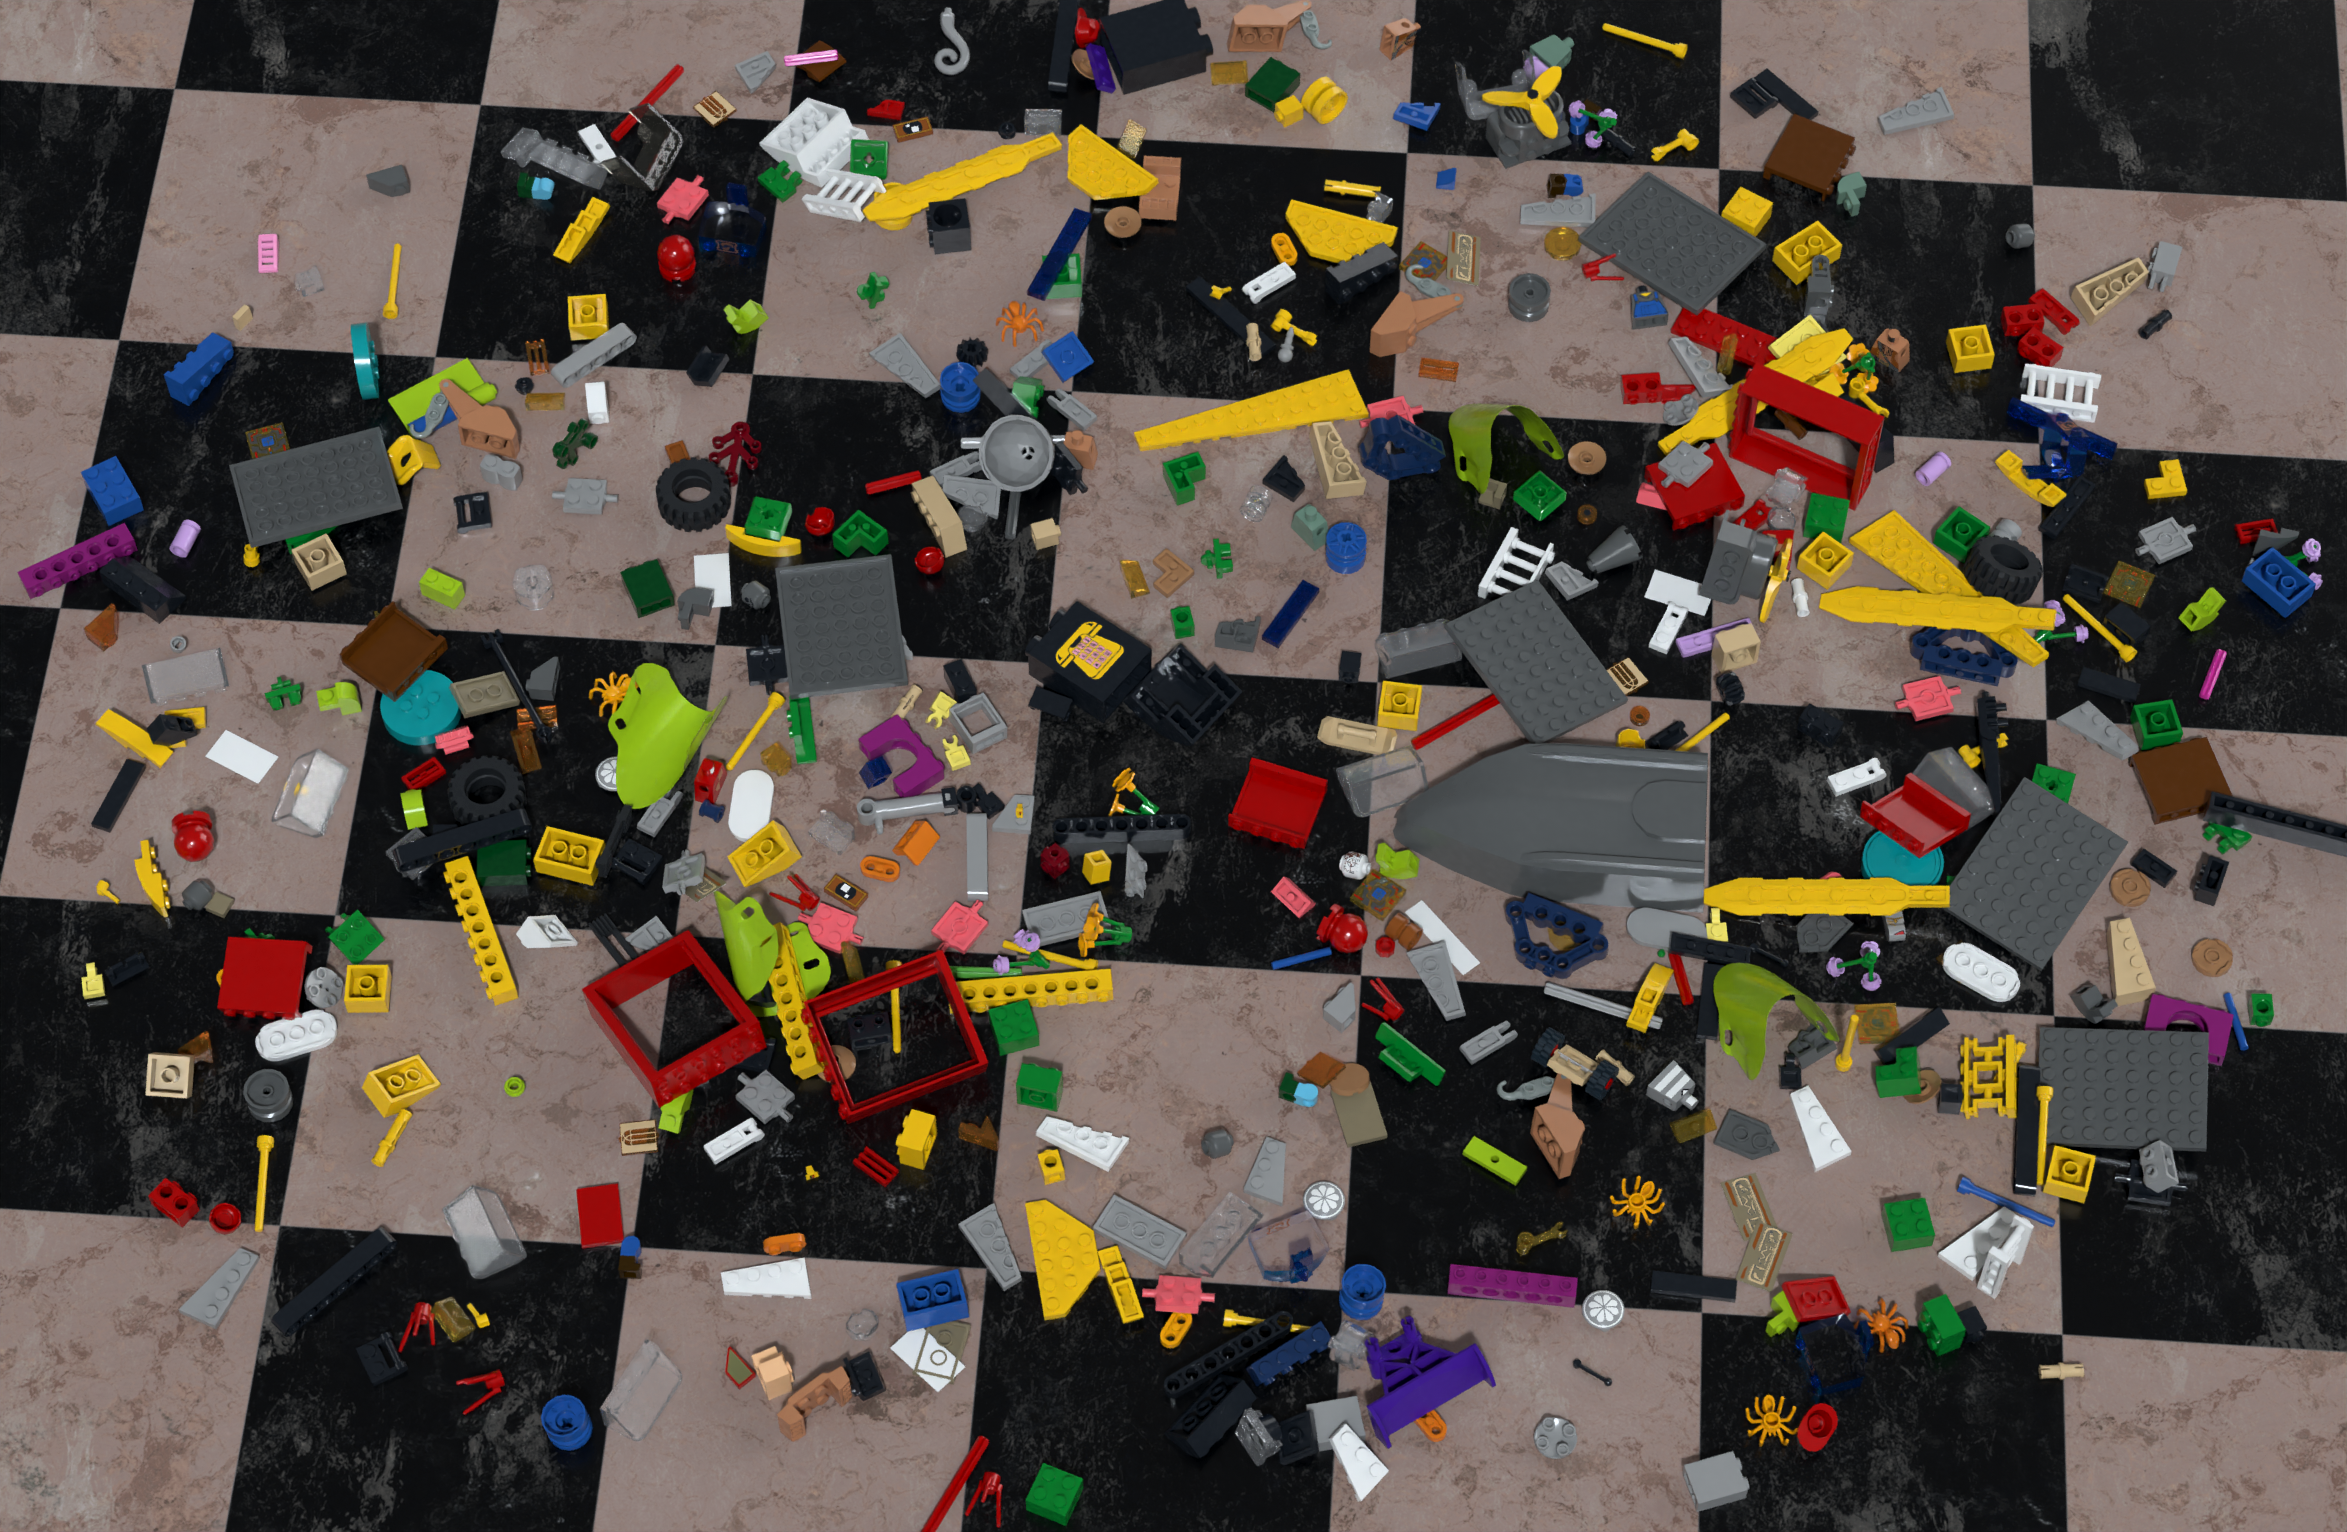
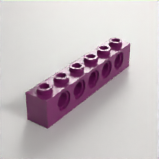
M123 523L17 573L31 600L52 589L59 588L65 583L76 580L89 572H94L106 565L112 558L128 556L137 551V547L127 526Z
M1451 1264L1448 1294L1574 1308L1578 1278Z

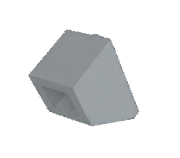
M1350 982L1346 987L1343 986L1338 991L1336 997L1333 1000H1329L1323 1007V1019L1340 1033L1355 1020L1354 984Z

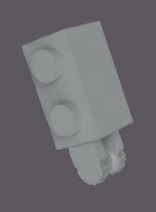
M2160 241L2159 248H2154L2152 258L2155 261L2150 262L2148 268L2149 273H2151L2149 289H2153L2155 283L2161 284V292H2164L2166 285L2171 287L2182 246Z

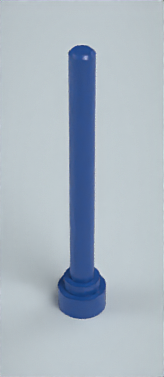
M1963 1176L1957 1192L1964 1195L1965 1193H1972L2049 1227L2054 1226V1219L1974 1186V1183L1970 1182L1971 1179Z

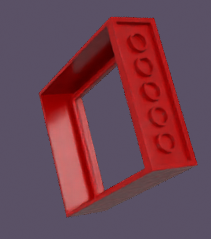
M1756 363L1753 369L1749 368L1745 377V383L1741 382L1737 390L1739 395L1735 402L1737 405L1733 413L1735 418L1731 425L1734 428L1731 431L1730 438L1732 439L1728 445L1730 449L1729 457L1812 493L1850 500L1849 509L1855 511L1871 483L1885 417ZM1758 400L1860 443L1861 447L1856 470L1755 428L1754 423Z
M689 930L582 988L590 1015L659 1108L767 1047L758 1019ZM694 964L740 1025L657 1071L612 1009Z
M943 950L803 1002V1009H801L800 1014L804 1025L808 1024L811 1044H816V1057L819 1063L823 1062L824 1077L827 1082L830 1081L832 1084V1089H830L834 1101L838 1100L840 1117L842 1120L846 1119L847 1124L986 1072L988 1060ZM937 973L972 1060L854 1104L820 1017Z

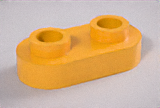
M1284 233L1275 234L1271 239V246L1279 262H1286L1288 266L1294 265L1297 262V251L1289 236Z
M1172 1313L1160 1332V1341L1164 1347L1175 1348L1181 1343L1192 1325L1191 1313ZM1179 1320H1184L1185 1323L1180 1324V1323H1178V1321H1179ZM1174 1337V1340L1169 1341L1167 1338Z

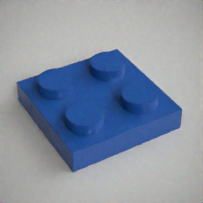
M1073 331L1041 352L1062 383L1094 363Z

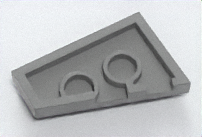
M944 475L942 491L947 498L998 519L1001 488L990 480Z
M1266 1137L1245 1184L1243 1193L1282 1206L1286 1143Z

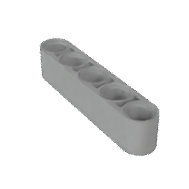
M620 323L554 366L551 375L562 387L567 388L632 346L637 336L625 323Z
M987 813L966 814L968 902L976 900L988 901Z

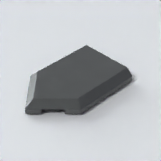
M1807 914L1796 926L1799 953L1829 951L1853 926V923L1844 916Z
M1729 1109L1714 1142L1719 1147L1751 1160L1780 1151L1771 1134L1769 1125Z

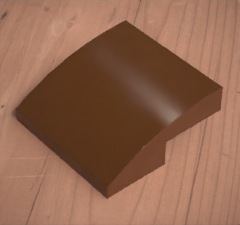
M819 40L803 53L835 49ZM838 53L837 61L796 65V67L805 70L809 78L820 82L846 63V60Z

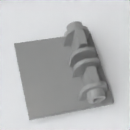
M1128 844L1125 892L1129 897L1138 893L1141 898H1144L1147 863Z

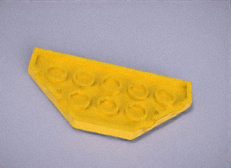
M1079 125L1068 135V181L1093 200L1146 195L1159 183L1158 178L1083 125Z
M1292 199L1286 211V220L1308 254L1312 257L1335 263L1343 260L1348 262L1352 259V256L1356 254L1361 256L1365 250L1382 242L1391 247L1398 232V227Z
M1047 1200L1025 1203L1044 1320L1066 1317L1074 1303L1081 1298L1088 1289V1285L1101 1272L1094 1230Z

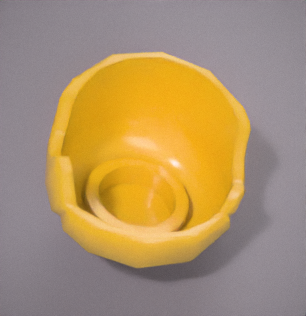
M1625 729L1618 735L1616 747L1646 749L1645 739L1639 737L1637 730Z

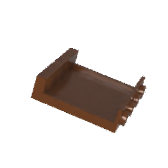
M1794 114L1765 164L1763 178L1770 180L1772 175L1775 174L1823 193L1821 201H1825L1827 195L1831 196L1834 190L1833 184L1835 182L1838 183L1840 180L1841 170L1846 169L1849 162L1848 157L1853 156L1856 150L1854 145L1855 137Z
M392 601L382 609L375 619L368 623V626L362 632L355 636L349 645L342 649L339 655L345 667L396 702L448 649L446 638L440 634L437 637L399 611L396 608L395 602Z
M2207 737L2193 738L2183 743L2176 742L2171 746L2156 747L2146 752L2139 751L2131 756L2129 767L2135 768L2153 809L2152 821L2154 825L2204 813L2205 804L2211 792L2233 797Z

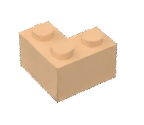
M775 1346L751 1356L753 1366L768 1400L792 1391L791 1383L794 1382L791 1366L788 1361H785L783 1353L777 1352Z

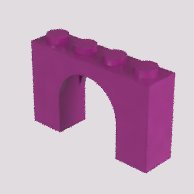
M898 714L858 739L859 749L870 762L894 749H905L915 755L917 760L913 767L893 779L894 791L900 798L918 796L944 779L945 768L942 762L933 757L931 749L922 744L919 735L916 732L913 733L908 722L905 719L902 720Z
M2152 994L2143 1030L2166 1031V1027L2174 1021H2191L2199 1026L2203 1032H2209L2208 1063L2221 1066L2225 1058L2234 1014L2224 1010L2210 1009L2204 1005L2187 1003L2185 1000L2167 998L2161 994Z

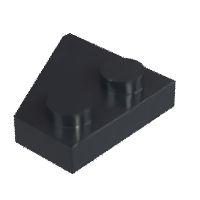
M1285 455L1282 456L1263 479V485L1292 502H1295L1305 490V484L1297 476L1294 467H1291Z

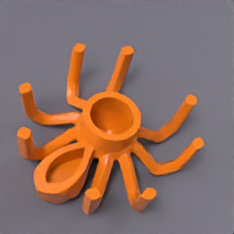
M1017 301L1009 303V310L1002 308V316L1006 312L1010 320L998 317L995 323L996 326L999 325L1000 320L1011 324L1003 327L1002 342H1004L1007 328L1013 329L1012 340L1014 347H1016V333H1023L1027 328H1031L1035 341H1038L1034 326L1027 325L1036 321L1039 323L1041 331H1044L1043 324L1038 318L1034 317L1028 320L1033 313L1038 315L1037 308H1033L1026 317L1025 302L1022 304L1021 315L1020 304Z
M1883 1298L1878 1302L1881 1305V1313L1877 1311V1314L1873 1313L1872 1317L1867 1310L1862 1308L1856 1312L1857 1316L1864 1313L1872 1323L1857 1321L1853 1326L1854 1329L1859 1325L1872 1327L1868 1332L1865 1347L1869 1348L1872 1333L1875 1332L1879 1334V1351L1881 1353L1884 1351L1885 1345L1884 1334L1887 1344L1893 1349H1897L1899 1346V1335L1895 1330L1901 1333L1902 1342H1905V1332L1899 1326L1891 1325L1892 1323L1902 1320L1904 1321L1905 1328L1908 1329V1320L1906 1318L1898 1316L1890 1320L1897 1310V1303L1893 1304V1308L1886 1316V1303Z

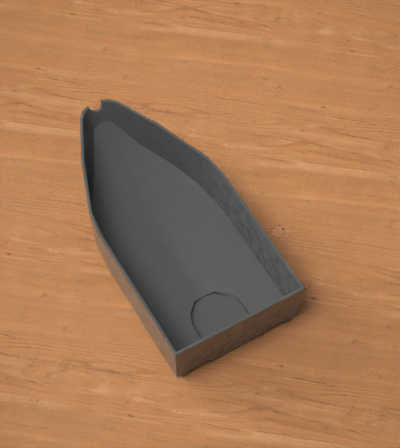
M1568 743L1524 744L1488 756L1407 801L1397 810L1394 818H1397V823L1393 830L1394 837L1403 846L1454 872L1514 896L1526 898L1528 893H1531L1551 902L1631 908L1647 907L1658 910L1703 913L1708 753Z

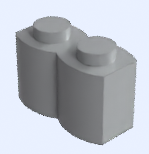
M487 454L480 463L482 478L488 483L500 484L503 488L514 491L518 489L523 480L520 466L512 461H503L498 456Z

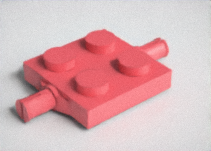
M697 175L693 182L676 178L660 198L657 206L667 212L666 216L662 219L665 224H669L673 217H681L689 221L708 197V190L699 187L704 180L702 176Z
M1404 395L1368 404L1367 410L1370 418L1360 420L1359 424L1361 428L1368 427L1369 423L1376 418L1389 420L1395 415H1399L1415 425L1413 415L1423 413V407L1420 405L1411 408L1406 403Z
M1940 676L1904 684L1902 690L1905 700L1895 702V707L1897 710L1908 707L1915 721L1951 713L1954 707L1950 696L1961 694V689L1959 686L1948 689L1943 684Z
M976 900L971 908L964 907L956 901L952 904L931 930V934L942 941L936 952L940 950L945 952L948 947L954 948L962 954L968 951L988 926V921L981 918L977 913L983 906L981 901Z
M820 903L812 917L802 912L798 917V921L808 924L809 934L816 945L841 954L844 946L849 941L859 945L863 942L864 937L853 933L858 918L824 903Z
M1159 1275L1156 1289L1143 1288L1142 1297L1155 1298L1156 1311L1198 1314L1201 1302H1214L1215 1293H1202L1201 1278Z

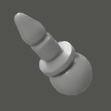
M1292 327L1286 333L1285 342L1281 344V349L1278 352V358L1282 362H1289L1293 357L1292 350L1294 347L1292 346V338L1294 337V331Z

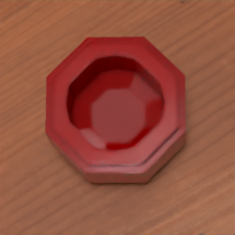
M1381 937L1376 941L1375 952L1380 957L1389 958L1394 954L1395 942L1390 937Z

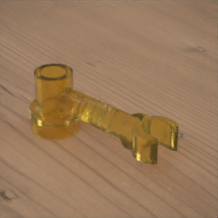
M1558 1222L1555 1227L1537 1236H1533L1529 1232H1522L1517 1238V1251L1525 1255L1533 1246L1551 1238H1564L1568 1230L1560 1232L1558 1228L1562 1227L1563 1222Z

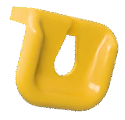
M409 435L400 436L387 450L397 485L407 483L422 467L438 469L441 466L433 445L414 439ZM408 453H411V457L409 458L408 462L404 467H402V458Z

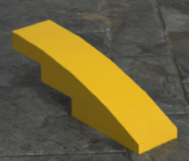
M592 197L585 211L581 210L575 223L569 225L553 255L571 263L591 238L606 215L610 205Z
M110 709L95 723L126 749L129 747L143 759L146 757L159 768L173 754V751L167 746L153 744L146 731Z
M1118 1245L1097 1251L1105 1278L1123 1324L1144 1318Z

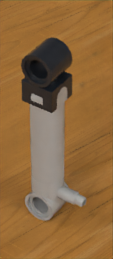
M963 786L958 789L957 794L955 787L941 789L942 793L880 801L863 799L857 804L858 820L865 826L875 823L877 834H882L884 828L883 820L943 812L944 816L958 814V809L961 812L970 813L977 807L976 791L970 786Z

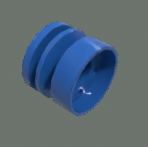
M963 362L952 363L941 372L940 391L942 403L953 412H968L979 403L981 396L980 388L973 382V379L979 373L972 365Z
M1343 522L1334 525L1328 531L1325 555L1326 562L1333 571L1341 574H1352L1363 567L1366 561L1367 545L1364 530L1357 524Z
M1357 1264L1350 1267L1344 1273L1341 1281L1339 1304L1343 1312L1350 1318L1368 1320L1375 1317L1381 1311L1386 1289L1385 1277L1381 1271L1371 1265Z
M561 1395L550 1400L543 1408L541 1415L542 1425L554 1446L561 1450L571 1451L579 1449L587 1443L593 1430L592 1420L579 1399L570 1395Z

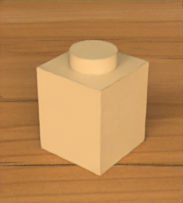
M1053 518L1030 524L1031 536L1036 550L1059 544L1058 536H1061L1059 525H1055Z

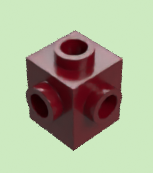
M1054 843L1051 847L1048 846L1042 851L1040 865L1046 873H1049L1056 879L1070 867V855L1064 847Z

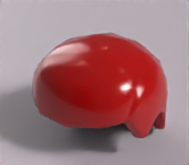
M826 507L815 508L813 515L808 514L805 527L808 532L816 536H824L831 532L835 524L833 511Z
M924 547L918 552L915 564L920 572L927 575L935 574L943 567L944 556L939 548Z
M218 1204L210 1212V1226L216 1233L223 1235L231 1234L241 1224V1213L232 1204Z

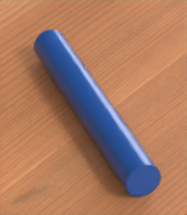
M1326 947L1273 961L1271 966L1275 970L1332 955L1331 948Z
M2226 993L2223 996L2228 1012L2234 1014L2232 1025L2240 1050H2247L2249 1047L2232 994Z

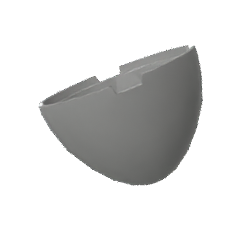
M1009 415L993 422L982 436L979 446V461L986 477L999 488L1011 492H1022L1039 485L1050 473L1055 459V447L1047 429L1035 419L1023 415ZM1029 455H1031L1033 458H1032V459H1027L1026 457H1028Z

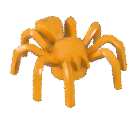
M614 671L609 675L610 686L602 678L595 679L594 688L589 691V699L593 698V692L595 691L603 693L602 698L604 697V702L599 708L600 717L603 716V708L606 704H613V714L616 712L617 704L624 700L623 697L626 695L631 681L628 674L621 675L616 686L614 685L613 678H617V675ZM598 682H601L607 690L597 687Z
M1640 1176L1636 1178L1632 1195L1626 1193V1179L1622 1180V1194L1629 1200H1614V1197L1610 1196L1613 1204L1627 1203L1618 1212L1616 1209H1613V1216H1620L1628 1208V1214L1632 1213L1631 1216L1636 1214L1634 1229L1638 1228L1640 1212H1642L1647 1225L1651 1226L1653 1220L1649 1219L1645 1209L1652 1214H1656L1665 1205L1662 1202L1656 1210L1646 1205L1655 1203L1660 1197L1662 1189H1658L1656 1196L1652 1200H1647L1652 1197L1655 1185L1653 1181H1647L1642 1186L1640 1193H1638Z
M1766 1395L1762 1402V1410L1765 1414L1759 1409V1398H1755L1756 1412L1763 1419H1752L1749 1414V1408H1746L1747 1419L1751 1423H1761L1752 1431L1748 1430V1436H1753L1764 1428L1759 1441L1760 1447L1763 1446L1767 1432L1769 1436L1771 1434L1776 1436L1777 1431L1782 1444L1787 1445L1789 1439H1784L1780 1427L1792 1435H1795L1798 1431V1428L1791 1430L1781 1424V1422H1789L1796 1410V1407L1793 1406L1787 1418H1780L1785 1399L1784 1396L1780 1397L1778 1409L1775 1413V1400L1773 1396Z

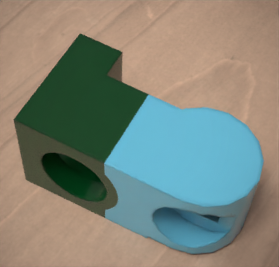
M520 173L517 183L519 197L547 200L552 196L555 183L549 178L539 179L528 177V173Z
M1286 1072L1279 1088V1098L1305 1107H1313L1318 1101V1089L1313 1084H1303L1294 1081V1075Z

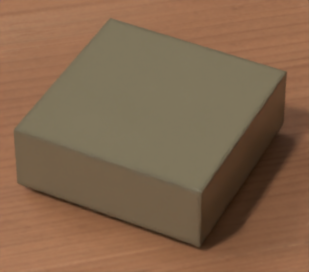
M215 892L207 904L206 910L225 918L234 904V900Z

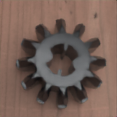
M969 337L968 341L962 340L961 344H958L956 358L959 362L968 363L974 368L977 365L982 367L983 362H987L988 348L985 346L984 341L979 342L978 337L975 340Z
M1728 672L1717 677V690L1722 701L1727 706L1736 705L1744 700V688L1736 673Z

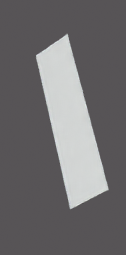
M1422 900L1405 912L1415 924L1423 928V933L1434 944L1446 942L1451 963L1462 975L1480 964L1473 954Z

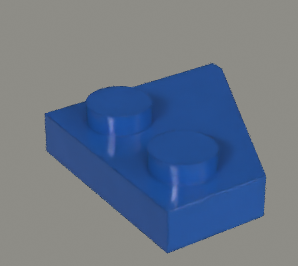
M1400 103L1394 112L1393 119L1428 130L1440 110L1441 104L1435 103L1434 106H1424V103Z

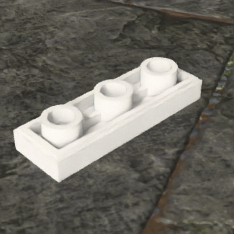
M595 124L578 131L580 138L604 173L620 166V161Z

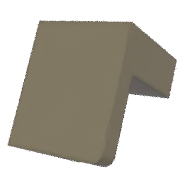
M1489 478L1487 489L1484 494L1480 495L1479 503L1500 509L1506 496L1507 484Z

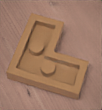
M1167 548L1153 559V565L1164 573L1153 583V587L1166 598H1169L1194 576V570Z

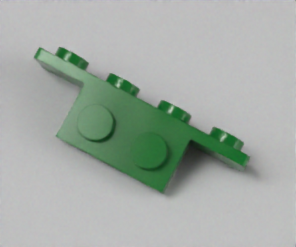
M789 696L790 710H786L788 722H792V727H788L790 739L794 738L797 764L815 763L817 758L809 697L790 700Z
M1383 1022L1375 1038L1387 1048L1381 1051L1378 1058L1409 1082L1423 1075L1435 1086H1438L1446 1072L1445 1069L1391 1026Z

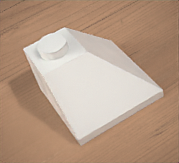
M556 915L529 916L516 933L521 943L527 948L566 947L578 944Z

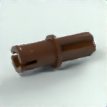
M1780 409L1775 411V416L1785 425V429H1789L1798 440L1803 439L1807 435L1808 431L1799 424L1796 417L1793 418L1789 413Z

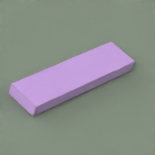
M1745 618L1676 639V644L1683 658L1713 649L1715 634L1722 630L1734 629L1741 624H1749L1751 621L1750 618Z

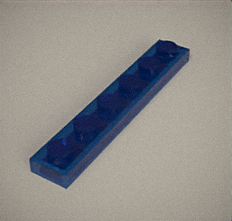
M1074 208L1027 290L1028 296L1045 301L1091 221V213Z
M2014 397L2009 402L2007 414L2012 417L2021 419L2032 426L2039 427L2050 434L2057 435L2102 457L2113 459L2118 443L2077 426L2079 430H2075L2077 429L2076 426L2070 422L2063 424L2070 428L2063 427L2064 429H2062L2056 422L2061 425L2062 423L2060 422L2068 421Z

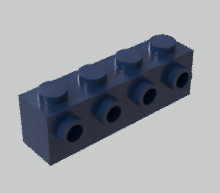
M1319 1322L1254 1362L1246 1370L1256 1386L1262 1383L1267 1386L1276 1380L1274 1376L1281 1372L1285 1375L1293 1370L1292 1365L1299 1361L1302 1364L1312 1358L1310 1353L1315 1350L1320 1353L1328 1348L1329 1345L1327 1343L1332 1338L1323 1323Z

